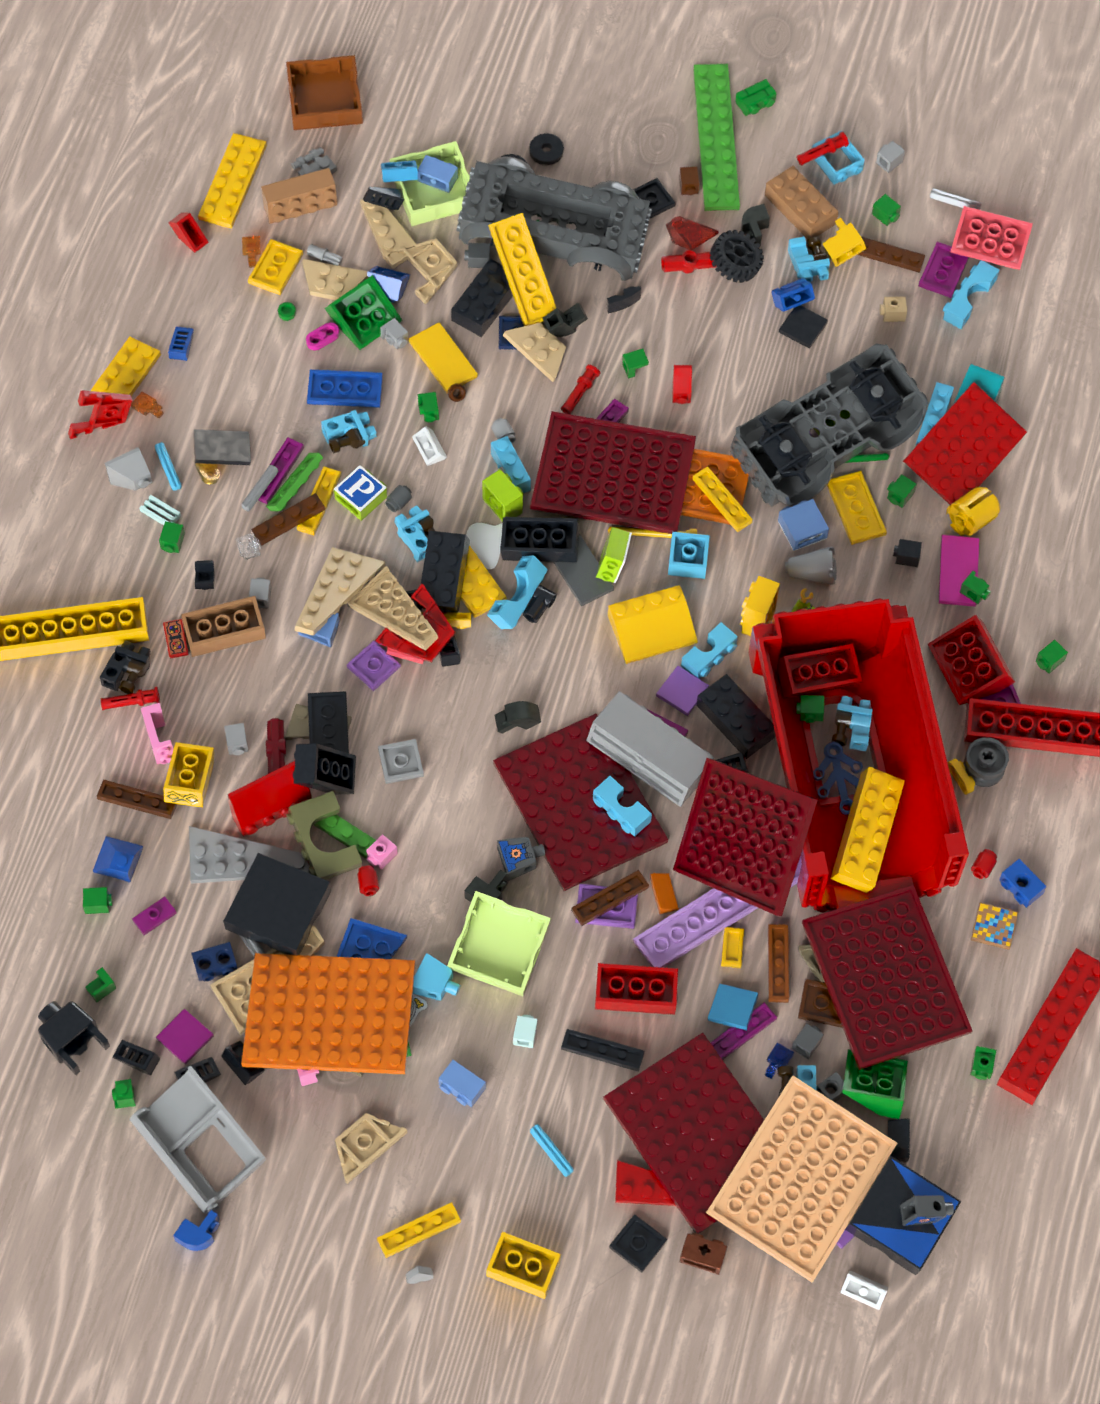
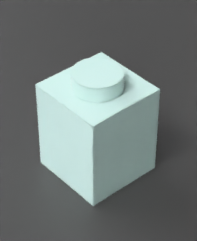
M531 1015L517 1016L513 1045L533 1048L537 1030V1019Z

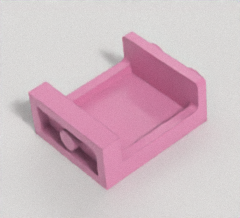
M160 703L141 708L156 763H170L173 753L171 740L159 742L155 730L165 726Z

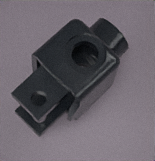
M53 1001L46 1005L38 1015V1019L43 1023L38 1028L42 1042L60 1064L64 1062L75 1075L80 1073V1069L71 1056L83 1054L87 1050V1044L92 1037L105 1050L110 1047L108 1039L98 1030L95 1020L73 1001L68 1002L63 1007L56 1001Z

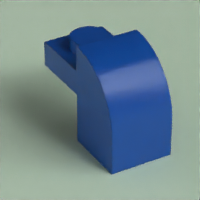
M210 1210L199 1227L185 1218L174 1233V1240L192 1251H201L210 1247L214 1243L213 1236L210 1233H214L220 1224L218 1214Z

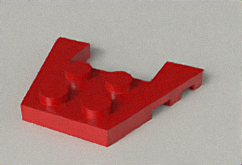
M80 391L78 398L79 406L94 405L89 421L71 423L68 431L69 438H77L76 434L82 432L90 434L93 429L101 426L103 429L125 423L132 403L131 395Z
M421 584L411 598L426 609L422 615L437 633L438 639L425 651L404 638L400 639L389 629L385 628L375 642L432 663L454 636L455 631L436 605L426 587Z

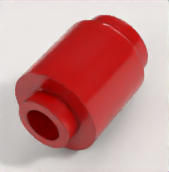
M984 849L980 852L971 867L973 875L978 879L988 878L997 863V855L989 849Z
M362 866L357 873L360 893L365 896H373L379 891L377 871L374 870L373 866Z

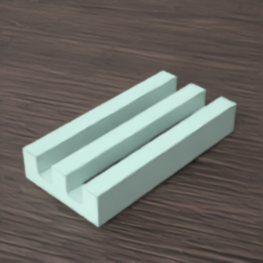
M152 495L140 507L142 513L162 525L167 520L147 509L148 507L168 518L172 523H176L181 516L179 511Z

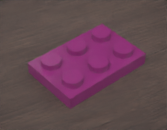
M937 242L921 276L918 287L952 298L969 257L951 253V246Z

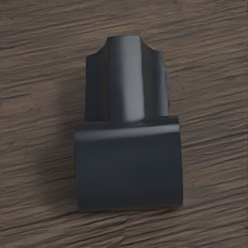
M539 585L532 596L531 602L524 610L523 616L529 622L537 623L545 610L553 605L557 593Z

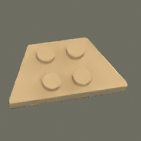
M302 259L309 293L312 296L337 300L365 279H368V271Z
M541 323L504 332V338L552 382L555 381L566 346L560 340L549 333L548 329Z
M366 1113L335 1139L345 1182L348 1184L399 1141L408 1133L407 1129L392 1125L383 1119L379 1120L375 1116Z

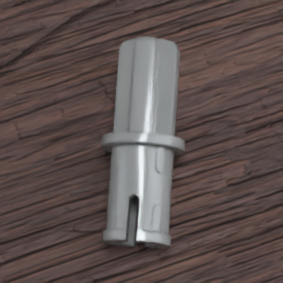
M310 244L307 249V255L316 257L321 262L327 261L338 266L342 262L341 256L329 252L327 248L323 249Z

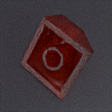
M681 216L674 217L671 222L666 224L672 243L690 251L719 234V231Z

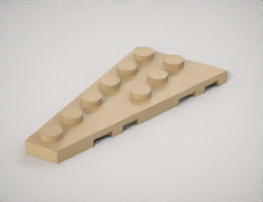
M332 547L295 625V631L314 636L333 614L335 615L339 612V608L343 604L346 605L363 589V585L368 580H372L375 574L385 567V561Z
M315 925L311 927L310 935L300 955L314 956L325 944ZM271 949L270 951H268V952H266V953H264V954H284V953H281V952H279V951H277V950ZM254 960L210 984L211 989L240 1036L246 1031Z

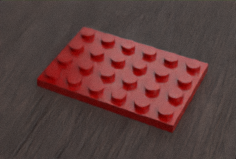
M973 382L907 455L903 462L951 505L974 488L979 487L1024 437L1027 431Z

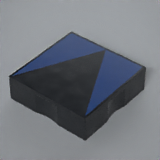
M890 1156L845 1230L869 1246L881 1250L892 1261L916 1276L923 1268L953 1215H946L945 1218L937 1223L903 1226L900 1205L913 1196L942 1195L945 1203H953L955 1213L962 1201Z

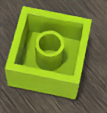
M499 469L482 481L483 500L502 522L503 517H518L523 513V492L512 483L507 473L504 474Z

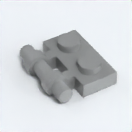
M321 147L309 151V154L304 157L300 156L295 162L291 163L294 170L298 167L301 168L298 171V176L326 168L330 169L331 174L337 171L336 165L327 155L320 158V155L324 153ZM314 160V163L310 165L306 164L307 162Z

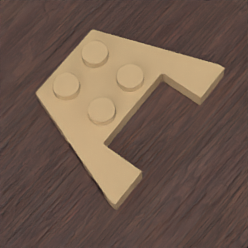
M437 239L415 244L412 248L398 249V252L391 254L389 252L383 254V259L392 269L409 260L428 281L415 290V294L425 305L458 266L457 261Z

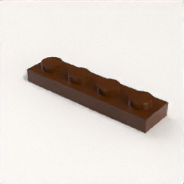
M861 237L867 249L857 255L920 273L925 259L924 254Z
M315 493L251 530L260 546L326 509Z
M104 779L97 793L98 800L167 819H172L177 806L174 803L164 802L163 795Z
M637 870L573 906L571 911L580 925L583 926L649 888V884L641 872Z

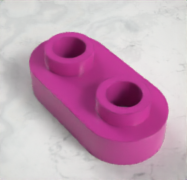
M326 323L310 332L306 336L307 347L316 351L337 340L339 337L338 326L334 323Z

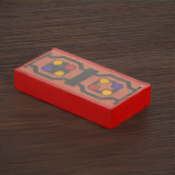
M182 619L164 622L163 626L170 659L187 656L188 649Z

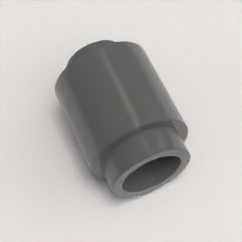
M398 485L386 498L385 505L392 512L400 511L411 500V490L405 485Z

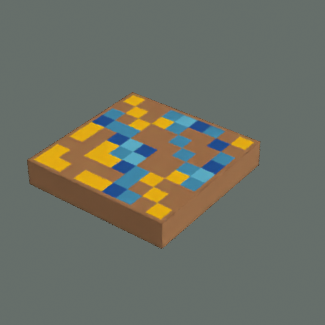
M980 902L971 940L1010 950L1018 912Z

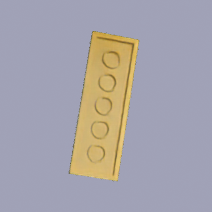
M233 133L200 209L198 220L228 228L233 227L266 149V141Z
M523 213L488 225L523 325L528 326L543 322L542 318L555 310L556 305Z

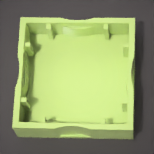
M456 141L432 147L423 152L410 153L389 159V162L415 160L418 170L424 157L428 155L458 167V178L450 193L417 180L394 182L396 188L402 191L404 197L402 204L411 226L455 215L462 210V202L466 195V186L470 175L465 169L464 159Z
M475 891L466 915L465 925L456 941L447 966L454 972L524 996L551 923V918L524 908L510 906L502 900Z

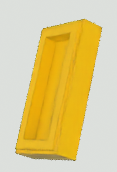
M724 928L721 966L741 968L744 929Z

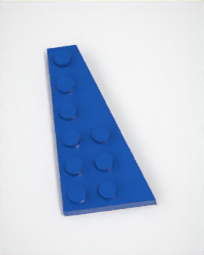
M351 918L336 957L391 959L406 941L407 935Z

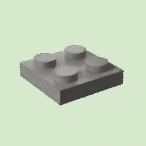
M416 739L378 746L386 784L424 777Z

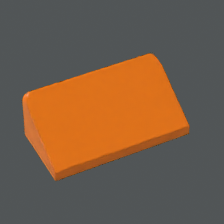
M669 873L650 874V882L659 914L679 910Z

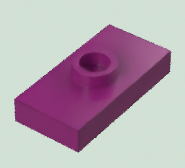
M164 896L132 918V921L141 933L146 935L177 913Z

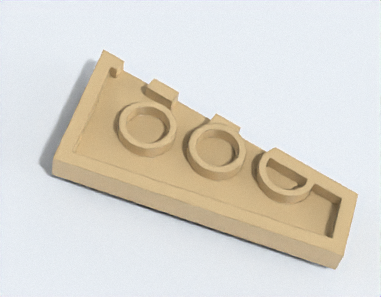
M363 199L360 200V205L382 256L387 252L390 254L398 252V249L401 248L408 249L414 247L416 243L387 208L364 202Z

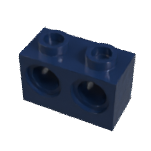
M230 942L191 953L199 981H211L217 976H226L237 970ZM223 958L230 959L227 963L220 962ZM203 964H210V967L207 969L200 968Z

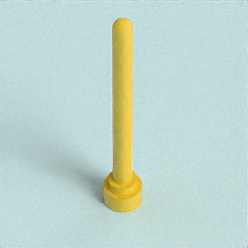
M614 527L630 532L633 536L672 538V534L640 528ZM690 528V530H686V532H678L697 534V529Z

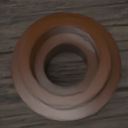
M453 384L448 389V397L454 402L463 400L466 395V390L461 384ZM456 389L459 390L458 395H454Z

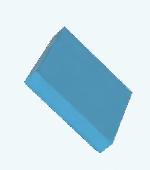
M719 983L708 1015V1021L747 1030L758 999V993Z

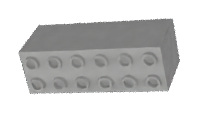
M620 691L593 721L586 740L680 807L698 787L706 758L714 759L707 750L697 746L691 739L681 735L677 729L670 727L661 718L654 716L644 706L638 705L628 695Z

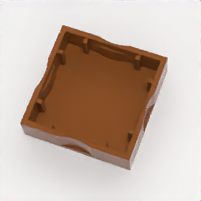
M355 55L331 57L323 60L310 59L286 62L294 131L363 124Z

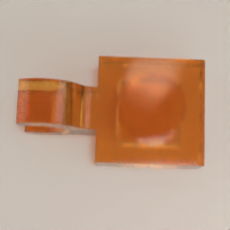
M260 236L242 237L243 256L248 255L249 268L256 266V255H261Z
M143 391L131 403L133 409L145 416L150 412L160 419L164 414L161 411L162 406L157 404L156 399Z

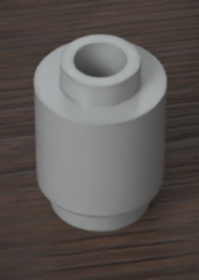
M499 418L493 422L491 429L497 440L508 436L511 443L515 442V433L507 419Z

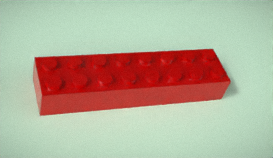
M970 698L966 708L964 742L973 743L980 738H993L1006 747L1100 757V713Z
M1077 948L1075 949L997 1083L999 1087L1030 1105L1034 1104L1100 990L1099 960Z

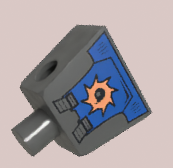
M529 837L497 840V850L504 872L507 873V881L536 869V858L545 856L543 844L532 847Z
M942 1195L913 1196L900 1205L903 1226L937 1223L945 1218L946 1215H953L954 1213L953 1203H945Z

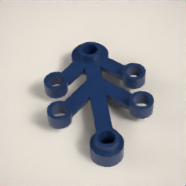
M830 742L824 748V760L812 774L815 780H822L825 776L824 771L832 762L833 771L824 785L818 789L817 796L820 799H826L829 795V790L836 781L841 799L839 811L843 815H849L850 810H844L843 806L848 805L851 809L853 800L848 797L845 780L853 784L856 789L859 778L841 768L840 761L850 766V770L855 774L861 772L863 765L860 761H855L845 755L839 743ZM830 750H835L837 754L832 755ZM853 765H859L860 769L855 770ZM815 772H821L822 776L817 777ZM820 790H825L827 794L825 796L821 795Z

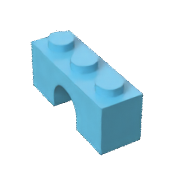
M508 436L491 442V455L498 468L502 467L504 473L510 476L512 483L516 487L518 486L523 493L531 491V479Z
M722 622L719 623L708 633L707 643L713 650L703 652L694 646L682 657L681 667L699 679L706 677L715 664L719 665L728 652L732 653L736 649L738 636Z
M609 776L593 790V801L598 807H603L612 820H617L626 833H631L635 837L651 822L652 814L638 801L631 807L621 806L618 800L623 797L624 788Z

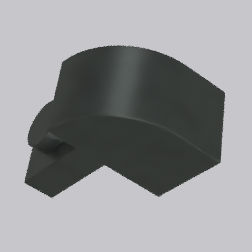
M765 204L750 207L744 212L742 217L741 231L744 234L751 235L749 238H754L756 240L755 244L759 243V245H761L762 239L760 230L769 228L770 217Z
M577 303L565 312L556 308L542 319L549 333L556 337H564L575 333V328L588 318L581 304Z
M528 701L504 705L505 710L494 715L497 731L502 734L517 726L527 730L541 723L538 705Z
M500 869L490 884L475 876L464 890L465 899L472 902L475 891L502 900L501 892L508 884L507 873Z

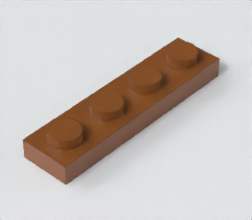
M768 924V1002H789L788 925Z

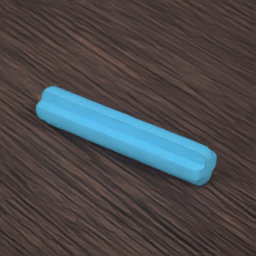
M160 442L155 445V450L172 490H179L182 487L164 443Z
M534 1125L530 1129L532 1136L565 1177L572 1174L574 1169L540 1125Z

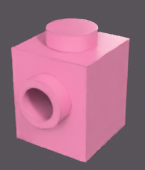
M383 834L366 850L367 861L373 867L377 866L381 870L398 854L397 846Z

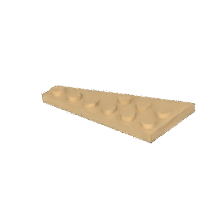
M387 566L348 602L351 609L425 651L438 639L437 633L423 617L420 610L415 606Z

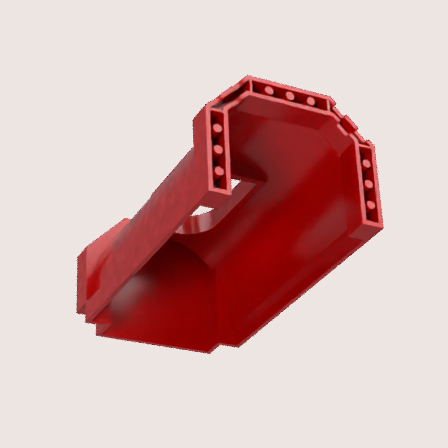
M878 598L869 602L857 601L847 605L819 606L815 609H799L795 612L782 611L773 614L771 624L759 623L753 626L748 652L752 672L764 678L786 787L817 799L801 853L802 865L797 882L801 907L813 906L815 911L823 913L827 910L832 911L914 885L919 899L926 895L933 897L941 893V888L945 886L954 887L958 885L969 851L913 617H908L906 605L891 606L889 599L883 600ZM848 644L854 645L862 681L853 686L805 695L824 696V706L840 703L843 696L853 698L852 706L858 707L860 700H870L873 711L868 743L874 769L905 780L876 885L867 893L831 879L849 815H843L839 811L840 796L820 799L817 796V791L823 784L822 780L817 781L812 776L813 771L819 765L810 723L800 721V714H796V703L800 702L801 695L784 698L777 671L778 660L783 656ZM819 771L815 772L817 777H821ZM820 790V794L825 796L824 790ZM855 794L848 795V797L853 800ZM848 805L843 806L844 810H850Z

